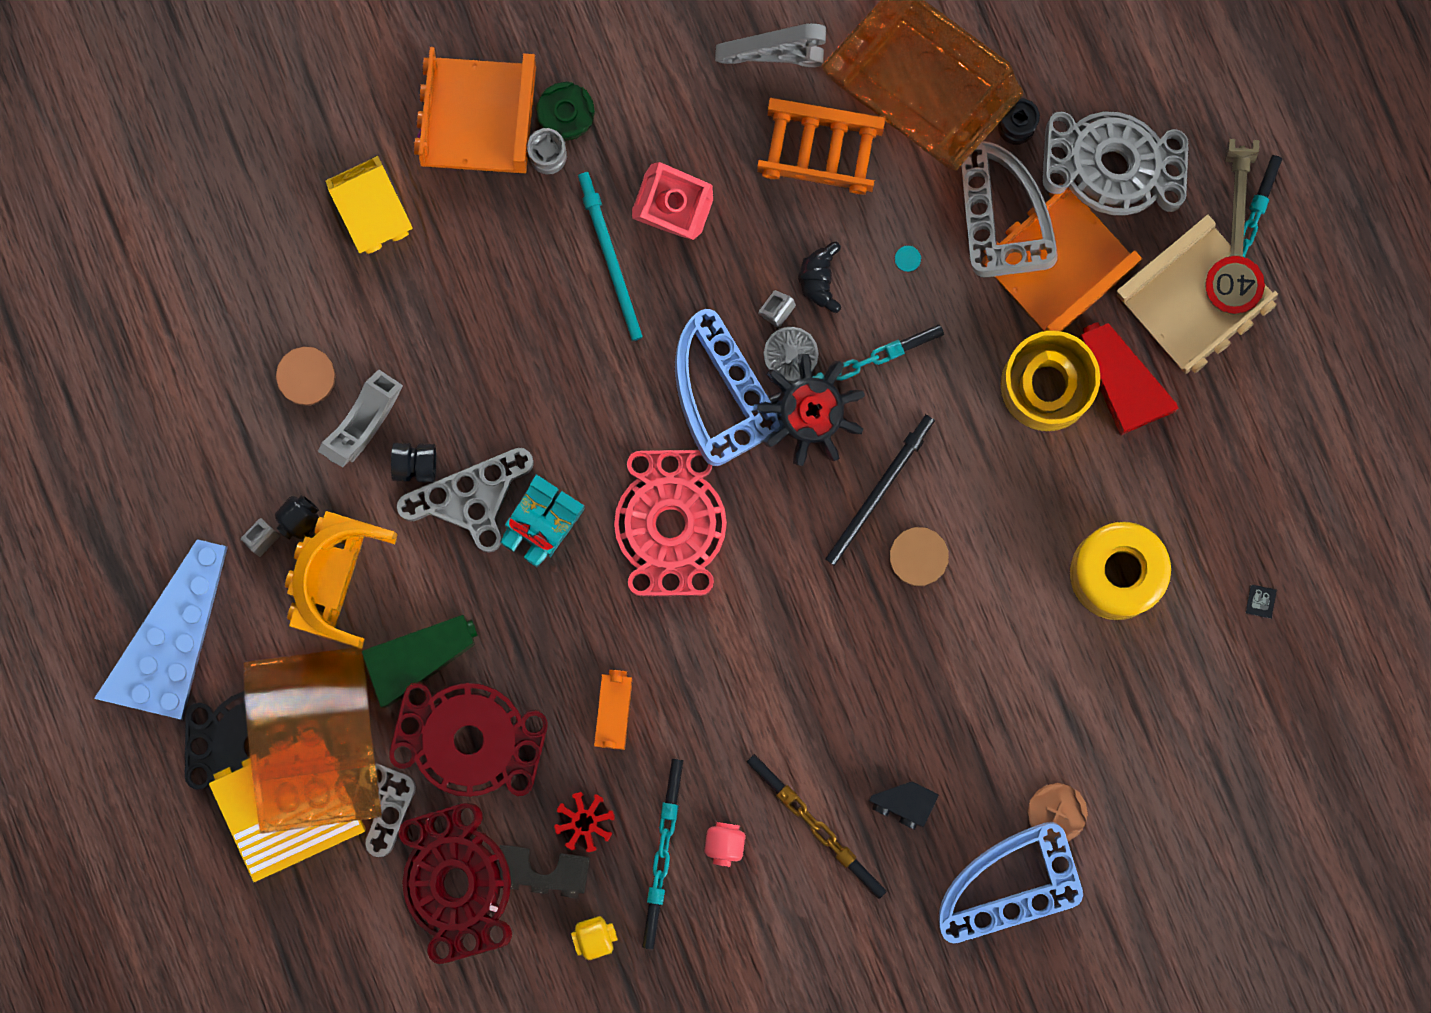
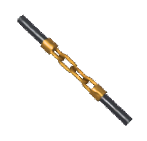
M755 754L746 761L775 791L776 797L794 815L801 816L811 827L813 835L823 845L831 847L837 854L835 858L845 868L848 867L878 899L887 892L856 859L855 854L847 846L843 848L836 841L835 834L823 822L817 821L807 811L806 804L788 784L785 786ZM794 800L802 806L798 808V811L791 805ZM820 826L831 836L827 841L816 831L820 830Z

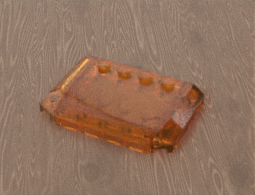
M880 0L822 65L823 71L838 86L879 117H884L887 123L944 166L956 171L1023 96V90L1018 84L1014 71L1008 61L925 0Z

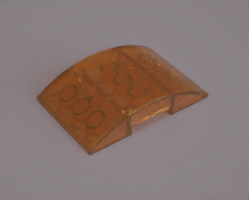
M353 647L244 662L247 731L254 794L261 834L382 817L365 660L362 654L363 647L362 649Z

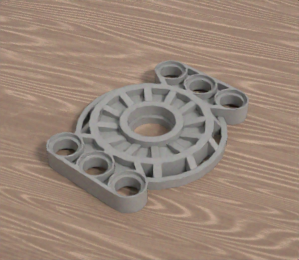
M1056 112L1047 122L1045 129L1043 186L1048 192L1061 194L1069 187L1072 193L1085 205L1110 215L1138 213L1151 206L1155 201L1163 210L1174 212L1185 201L1187 193L1188 138L1182 131L1171 129L1160 139L1147 124L1133 116L1120 112L1091 114L1077 123L1068 113ZM1053 122H1064L1068 130L1066 132H1058L1053 127ZM1167 139H1176L1180 143L1181 148L1179 150H1172L1167 145ZM1053 147L1062 148L1066 153V157L1063 159L1056 158L1052 154L1051 149ZM1108 152L1121 154L1127 161L1128 168L1126 173L1114 174L1108 171L1102 164V156ZM1166 165L1176 166L1180 173L1179 176L1169 175L1165 168ZM1050 174H1060L1063 176L1065 183L1063 185L1054 184L1050 179ZM1082 191H1084L1088 196L1097 200L1098 202L1088 198ZM1173 191L1176 193L1179 199L1178 202L1171 203L1166 200L1164 192ZM1140 200L1144 202L1139 206L1129 208L1130 204H1134ZM1104 204L1111 206H1120L1121 208H1112L1109 206H1105Z

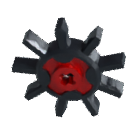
M798 354L800 378L789 383L780 372L770 369L766 375L782 391L778 401L775 404L761 402L753 405V410L762 414L776 413L780 427L770 433L763 443L767 447H772L789 435L797 440L793 454V464L803 466L807 458L809 443L820 442L827 458L830 461H836L840 458L838 450L831 440V436L838 428L851 434H862L863 432L861 426L855 422L845 420L843 415L844 404L856 402L865 396L864 390H850L840 395L833 384L844 367L842 362L834 361L829 366L825 376L820 379L812 376L809 354ZM808 405H814L815 408L811 410L813 415H806V412L809 410Z

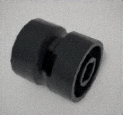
M1016 98L1008 102L998 121L1000 136L1012 145H1020L1030 140L1039 123L1040 113L1037 106L1025 98Z
M393 443L391 453L392 481L409 482L412 477H415L418 482H435L436 445L419 443L416 448H412L410 443Z

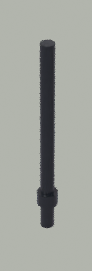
M925 414L914 432H909L903 441L905 445L825 558L827 562L833 566L836 565L913 452H918L924 441L922 439L935 422L933 418Z

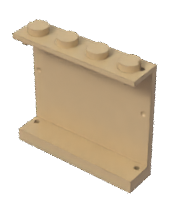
M1206 215L1117 290L1119 299L1185 374L1191 370L1194 373L1198 372L1208 363L1205 359L1214 351L1217 354L1221 353L1231 344L1228 340L1236 332L1240 335L1245 333L1253 326L1254 323L1251 320L1259 313L1265 316L1277 305L1274 301L1277 299L1278 293L1276 291L1272 293L1266 285L1261 300L1253 309L1246 313L1232 315L1221 312L1212 305L1206 295L1205 282L1207 274L1216 262L1230 256L1231 245L1215 228L1216 223L1209 215Z

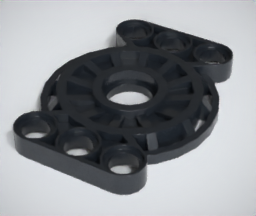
M263 689L243 691L231 696L219 705L215 711L207 704L195 703L186 712L185 781L191 788L202 790L208 788L209 783L215 780L213 774L230 767L232 772L242 768L241 762L250 758L245 752V741L250 734L257 731L267 733L273 741V747L283 742L286 743L287 747L298 742L297 736L312 729L315 734L322 731V738L326 740L327 749L333 760V710L327 704L318 702L310 705L306 712H304L301 706L288 696L276 691ZM255 694L270 695L268 701L252 700L250 695ZM243 697L244 703L236 705L230 711L226 708L233 701ZM276 698L287 701L293 708L289 710L285 706L276 703ZM322 707L327 711L328 718L325 723L317 725L312 721L311 715L316 708ZM198 708H204L208 712V720L203 725H197L192 718L193 712ZM298 712L302 716L300 721L296 717ZM220 713L224 715V717L221 720H219L218 715ZM201 737L207 741L208 749L204 754L197 755L192 750V743L195 739ZM199 767L205 769L208 775L206 782L202 785H196L191 778L192 772Z

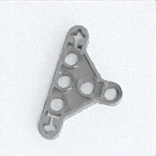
M803 24L716 45L715 61L724 64H736L746 61L783 62L804 67H820L824 65V49L817 46L826 43V26Z
M515 448L403 495L397 503V511L406 521L412 522L432 515L467 529L471 532L474 542L480 550L487 553L494 552L499 548L502 540L495 522L512 480L522 477L532 470L534 464L533 457L526 449ZM518 454L522 458H528V461L524 463V469H520L518 466L509 468L512 472L509 476H507L506 469L500 462L506 459L507 465L516 461L515 456ZM490 465H496L501 469V476L496 481H488L485 478L484 472ZM465 476L470 477L474 482L473 489L467 493L460 492L457 488V482ZM435 488H442L446 492V499L441 504H434L430 500V493ZM424 493L425 501L430 506V509L425 510L424 505H420L415 508L416 513L414 515H411L409 512H403V508L407 507L406 501L411 500L413 504L422 501L419 495ZM476 503L483 505L485 508V515L479 520L470 518L468 514L470 506ZM488 530L494 532L497 538L495 544L491 547L481 545L480 535Z

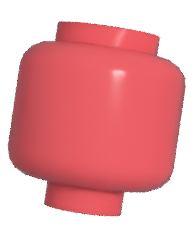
M716 822V826H712L707 830L704 853L706 856L713 858V864L730 867L731 861H740L742 859L746 835L743 831L739 830V825Z

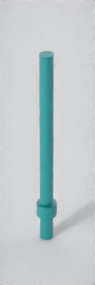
M589 172L581 173L578 175V179L584 194L582 200L585 209L590 212L631 340H639L643 336L600 208L602 202L599 193H595Z

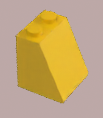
M378 156L325 180L359 254L364 251L366 254L373 253L382 247L381 243L390 239L393 241L403 239L409 235L408 231L413 229Z

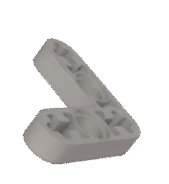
M340 753L334 758L333 762L341 779L383 795L365 845L367 851L372 856H386L392 851L399 834V828L406 817L415 794V782L410 776L352 753ZM347 757L351 759L350 764L360 768L361 762L365 763L366 765L360 772V781L354 779L358 773L353 771H347L345 775L342 774V768L338 766L339 762L346 761ZM371 768H377L382 773V780L378 785L373 786L366 781V773ZM388 773L394 775L390 779L394 782L401 783L403 779L407 780L406 786L410 787L409 792H403L401 796H398V790L394 787L388 786L387 792L382 790L388 781ZM387 807H394L399 812V819L394 824H387L383 820L382 814ZM378 823L384 828L394 829L393 835L386 833L384 837V842L388 844L387 848H382L379 852H376V846L372 844L373 838L379 839L382 830H376Z

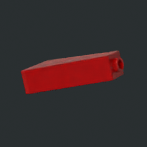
M1099 322L1082 329L1084 334H1081L1079 339L1091 349L1098 362L1100 370L1099 388L1120 436L1168 416L1179 409L1177 403L1109 323L1100 326Z

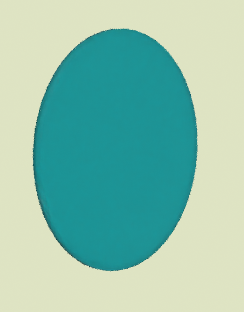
M903 246L895 254V263L903 271H913L920 265L921 255L913 246Z

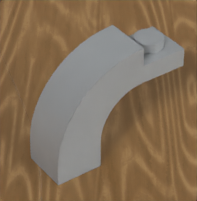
M376 371L365 382L358 399L346 418L321 443L318 452L342 468L349 461L353 462L365 449L389 414L403 385L384 372Z

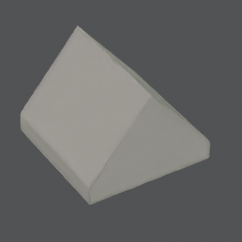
M774 290L758 314L779 329L796 304L792 297Z
M260 518L241 537V540L251 551L261 557L280 535Z

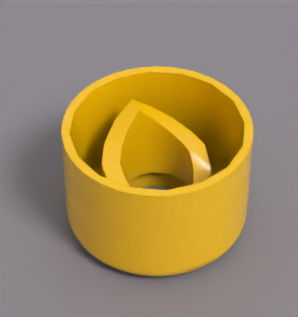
M1043 331L1026 338L1011 354L1001 376V393L1009 412L1020 423L1040 431L1060 430L1075 423L1092 405L1100 386L1099 365L1091 349L1079 338L1062 331ZM1042 367L1057 369L1063 374L1066 388L1063 395L1053 402H1045L1034 393L1032 377L1034 372Z
M1131 522L1110 523L1094 531L1078 546L1070 566L1071 585L1080 603L1093 614L1110 620L1129 619L1152 608L1165 594L1171 577V562L1165 545L1151 530ZM1124 552L1131 554L1138 559L1141 565L1140 576L1130 587L1120 588L1114 586L1105 575L1106 561L1115 553Z

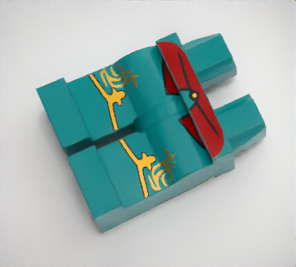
M536 474L529 489L506 522L507 530L503 535L501 544L515 552L521 541H526L532 546L524 556V559L538 567L547 556L551 558L557 547L581 516L585 507L563 491L559 494L557 487ZM555 501L554 505L552 506V508L550 509V511L548 512V514L545 516V514L547 513V511L549 510V508L551 507V505H552L553 502Z

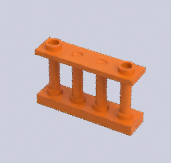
M770 98L767 116L773 117L775 124L768 161L759 160L757 172L763 173L762 176L769 179H779L780 176L845 187L849 188V192L865 195L866 191L872 192L875 180L866 179L872 140L876 138V135L882 136L885 124L884 117ZM790 120L799 121L804 126L797 166L779 163L786 123H789ZM819 125L828 126L832 131L826 171L808 169L815 128H818ZM848 130L859 132L861 136L854 177L837 174L843 136Z

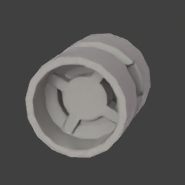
M550 128L539 129L530 136L527 143V152L532 166L543 174H554L560 171L567 160V151L563 137L556 130Z

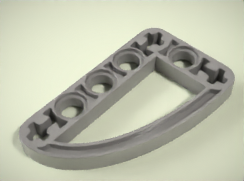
M971 141L966 143L962 147L960 155L970 261L975 274L980 277H993L1046 270L1053 267L1057 262L1058 255L1052 222L1044 198L1029 171L1017 157L997 144L987 141ZM977 151L978 167L973 168L971 155L972 152ZM988 159L1003 165L1020 182L1033 205L1043 239L997 245ZM976 176L985 179L984 185L980 188L970 187L969 181ZM977 203H984L988 206L986 212L981 215L973 214L971 209ZM981 229L990 232L989 238L983 242L974 239L975 233ZM1046 249L1048 253L1047 259L1042 260L1040 257L1041 250ZM980 250H986L989 261L987 267L981 266L982 256ZM1026 251H1030L1032 262H1028ZM1018 252L1022 255V260L1018 264L1011 265L1006 262V257L1010 253Z

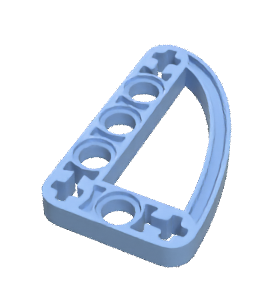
M704 309L696 313L686 324L677 344L675 355L676 385L686 423L700 453L708 464L720 466L762 443L770 433L780 427L776 413H768L762 415L765 420L771 419L773 421L770 427L771 430L768 427L762 428L760 426L763 418L760 413L756 416L752 414L757 411H754L753 406L745 402L744 394L748 391H753L759 396V403H771L719 315L711 309ZM703 317L706 321L710 319L713 321L710 328L714 335L717 331L721 333L713 337L711 341L707 339L712 334L707 326L703 328L700 326ZM694 333L746 417L744 421L711 439L697 410L689 378L688 357ZM718 341L725 342L729 346V353L725 356L718 355L714 351V344ZM733 366L740 367L744 371V379L740 381L733 380L729 376V369ZM738 430L746 431L750 437L749 443L746 445L738 444L734 439L735 432ZM728 440L730 447L722 452V458H719L718 455L712 456L710 454L713 449L712 445L720 448Z
M1046 822L1021 831L994 845L963 869L948 888L940 906L938 920L940 932L944 939L950 943H960L1079 905L1083 898V890L1063 828L1057 823ZM1051 828L1054 832H1059V836L1055 837V842L1058 848L1064 846V850L1054 851L1047 855V850L1052 851L1053 848L1048 840H1044L1043 837L1048 835L1047 830ZM1038 841L1051 882L1050 884L953 913L955 904L964 889L982 871L1009 853ZM1057 857H1065L1068 861V868L1062 873L1054 872L1052 861ZM1066 886L1076 890L1077 893L1072 894L1073 900L1068 901L1066 897L1057 898L1059 905L1054 906V899L1049 892L1050 890H1054L1056 895L1063 894L1065 892L1064 887ZM1038 894H1043L1048 898V905L1043 910H1036L1032 907V899ZM1009 903L1017 904L1020 909L1019 915L1014 919H1007L1003 915V909ZM979 912H987L991 916V922L985 928H979L974 923V918ZM968 916L969 924L973 929L972 932L968 933V928L963 927L958 929L957 936H953L951 932L946 933V929L950 928V922L955 921L957 925H962L966 923L963 917Z

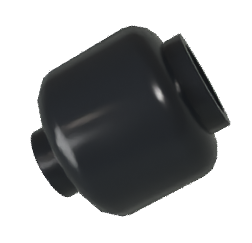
M303 495L299 498L291 496L275 513V519L279 523L276 529L289 540L292 536L303 539L316 526L319 518L317 514L319 509Z

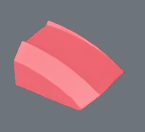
M661 162L653 163L644 174L639 193L632 208V219L694 240L702 233L713 202V186Z

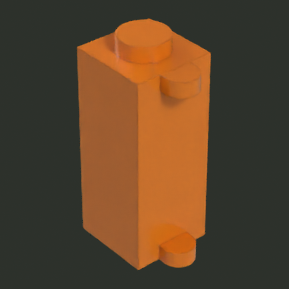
M609 670V675L602 674L595 747L625 750L633 682L632 677H627L626 671Z

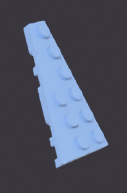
M196 540L94 699L183 720L228 547Z

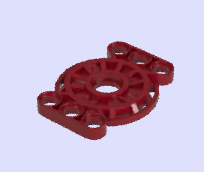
M414 682L406 687L403 694L389 750V758L391 763L399 769H406L416 762L419 770L430 783L440 790L456 796L472 797L484 795L498 789L504 783H506L508 790L512 794L523 796L528 794L533 787L548 722L545 715L538 710H529L520 716L517 708L508 697L497 689L484 684L468 682L454 684L431 696L429 688L425 684ZM421 688L425 691L426 699L422 704L415 705L409 701L408 695L412 689ZM464 688V693L454 694L450 697L445 695L453 690ZM471 688L482 689L490 692V694L485 696L480 693H472ZM496 696L505 701L511 710L505 711L495 701ZM440 698L441 702L435 706L434 701ZM516 716L517 721L512 724L510 718ZM530 716H538L542 719L543 723L539 731L530 732L526 729L525 722ZM413 717L418 721L419 727L416 732L408 734L402 730L401 723L405 718ZM466 725L477 727L483 734L481 748L472 754L460 752L454 744L456 732ZM523 745L533 746L535 749L534 758L529 761L521 760L518 756L520 747ZM405 746L411 750L410 760L400 763L395 759L394 752L398 747ZM425 755L426 761L422 764L420 757ZM431 767L437 775L443 778L441 783L432 778L426 769ZM502 773L503 778L497 781L496 777ZM516 774H524L528 778V784L522 790H516L511 786V779ZM488 781L492 783L487 788L473 791V786L481 785ZM450 782L466 786V791L455 790L447 787Z
M473 803L458 804L406 820L401 824L398 831L401 842L406 846L414 848L404 868L402 883L404 899L410 914L417 924L429 934L434 935V938L428 944L427 953L429 958L437 964L450 963L502 948L508 945L512 938L510 926L506 922L499 920L505 911L510 896L511 879L509 866L498 845L485 833L476 830L481 824L483 817L481 809ZM466 808H469L474 814L473 822L468 826L461 820V813ZM439 816L443 817L447 822L446 830L441 834L434 828V822ZM413 824L417 825L420 830V836L416 841H411L408 837V828ZM472 834L476 836L474 839L470 838ZM483 841L491 847L495 853L494 855L482 845ZM498 861L502 868L503 880L500 878V870L496 863ZM454 868L463 870L468 877V890L460 898L450 896L444 886L446 875ZM501 886H504L502 899L500 904L498 905L497 901L500 896ZM492 911L496 912L493 917L489 916ZM494 926H499L503 931V938L499 943H495L490 937V931ZM468 933L472 934L476 939V946L472 951L467 950L463 945V939ZM441 941L445 942L449 947V954L444 959L440 958L436 952L437 945Z

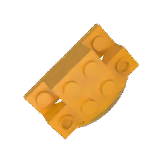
M326 511L324 517L318 518L315 527L316 535L313 538L305 536L304 541L297 544L294 559H297L294 571H289L285 581V587L288 588L287 594L294 597L296 602H292L287 620H291L289 626L362 649L364 638L346 633L335 627L364 537L378 539L395 545L398 534L391 530ZM339 542L345 544L344 549H340L334 546ZM316 605L325 607L324 612L318 611Z

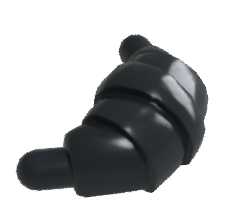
M832 242L824 248L821 247L807 258H804L801 271L798 274V280L801 283L804 297L807 296L818 306L825 307L833 313H838L841 310L840 303L833 299V295L830 292L832 281L830 262L833 259L832 256L841 249V245L838 242Z

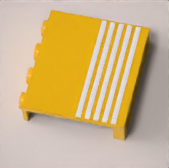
M313 729L297 736L298 742L287 747L286 743L283 742L270 748L269 752L271 755L259 759L258 755L242 761L243 767L232 772L230 767L213 774L215 780L210 782L209 786L253 882L346 841L366 830L362 819H359L326 747L322 738V731L315 734Z

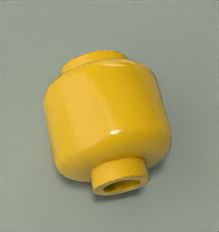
M601 916L577 923L575 932L571 933L577 955H583L587 960L612 953V942L618 940L613 923L606 924L605 919Z

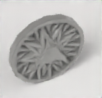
M786 327L771 334L765 344L763 355L765 365L769 370L780 372L787 381L792 382L800 378L798 354H809L811 371H813L817 365L819 353L817 343L811 334L802 328Z

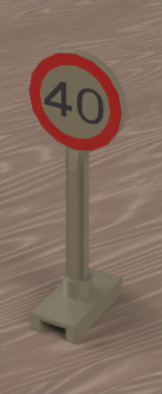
M1229 139L1225 153V162H1233L1232 172H1235L1231 253L1229 257L1216 262L1209 270L1205 288L1206 295L1212 305L1221 312L1232 315L1246 313L1253 309L1261 300L1265 288L1264 276L1258 265L1250 259L1243 257L1247 173L1250 172V163H1255L1258 156L1260 140H1253L1251 148L1247 149L1245 148L1246 146L1235 148L1236 139Z

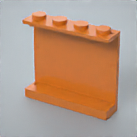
M430 47L429 58L424 57L423 75H427L426 84H421L420 102H424L423 111H418L417 128L421 129L420 138H415L414 155H419L420 165L423 167L526 173L528 159L527 143L530 138L536 75L535 54L523 53L522 63L436 58L435 48Z
M1069 187L1061 194L1049 193L1048 195L1051 199L1046 202L1057 247L1058 257L1055 265L1046 270L994 276L1043 331H1063L1142 260V257L1135 250L1130 254L1090 208L1072 193ZM1033 207L1027 212L1029 218L1022 224L1017 221L1005 232L1007 237L1000 243L997 242V245L1043 239L1039 221ZM1046 249L1041 250L1040 257L1042 260L1047 259L1048 253ZM1026 251L1028 262H1032L1030 251ZM1018 252L1010 253L1006 257V262L1011 265L1018 264L1022 260V255ZM985 255L981 263L987 267L989 261L987 255Z

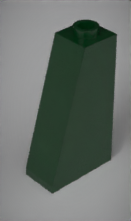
M461 615L363 650L362 654L381 708L390 707L400 700L406 687L411 683H423L475 645L473 638L478 636L473 620L467 621L466 617Z

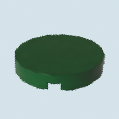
M567 81L555 83L545 89L536 108L538 122L541 127L556 130L563 137L564 141L574 140L584 135L591 127L595 115L593 100L588 91Z

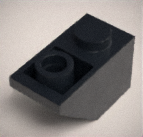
M911 781L871 795L868 801L874 804L872 810L887 817L890 812L900 816L899 823L915 830L917 825L920 827L925 826L939 794Z

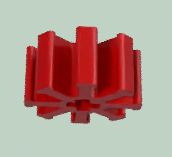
M575 793L572 797L576 800L578 812H573L566 808L564 803H561L557 808V812L572 818V822L563 825L555 824L556 834H561L562 831L574 829L575 833L565 846L575 850L576 843L581 835H584L587 844L586 852H593L597 850V847L594 846L591 833L595 832L604 837L605 841H609L613 833L598 827V822L609 819L614 821L615 815L612 810L599 816L594 814L600 803L604 802V798L597 794L594 795L595 799L590 808L585 810L582 798L584 793ZM582 814H587V818L591 816L593 819V823L589 825L588 831H582L583 827L578 828L577 821L581 820Z

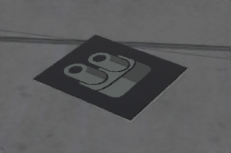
M1251 585L1245 613L1272 619L1277 590Z

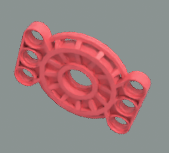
M699 450L636 451L628 458V471L636 480L629 485L620 498L616 508L614 526L616 539L622 553L637 568L628 578L629 589L636 596H702L708 594L713 588V576L705 567L713 561L721 549L725 539L727 522L725 508L718 493L710 483L703 479L711 472L712 465L708 464L707 469L700 473L695 472L691 468L693 458L702 456ZM669 456L676 458L679 464L677 470L671 473L665 472L661 467L663 459ZM637 457L646 458L649 462L647 471L643 473L635 472L632 468L633 460ZM699 481L703 486L699 488L695 483ZM641 482L645 484L641 488L637 487V485ZM708 490L715 497L719 507H713L710 499L705 494ZM633 491L635 495L631 498L628 507L622 508L625 499ZM665 510H676L684 517V530L677 537H664L656 528V520L659 514ZM720 513L722 519L721 533L715 531V515ZM620 514L625 515V532L620 534L619 529ZM714 538L719 539L716 549L709 557L706 551L710 548ZM628 539L631 548L636 553L633 557L626 551L622 540ZM700 558L705 561L701 565L696 563ZM640 559L646 562L642 566L637 563ZM701 573L708 577L709 585L706 589L697 590L693 587L692 579L695 575ZM639 574L646 575L650 580L649 587L644 591H638L633 587V579ZM667 574H674L679 578L680 583L677 589L669 591L663 587L662 580Z

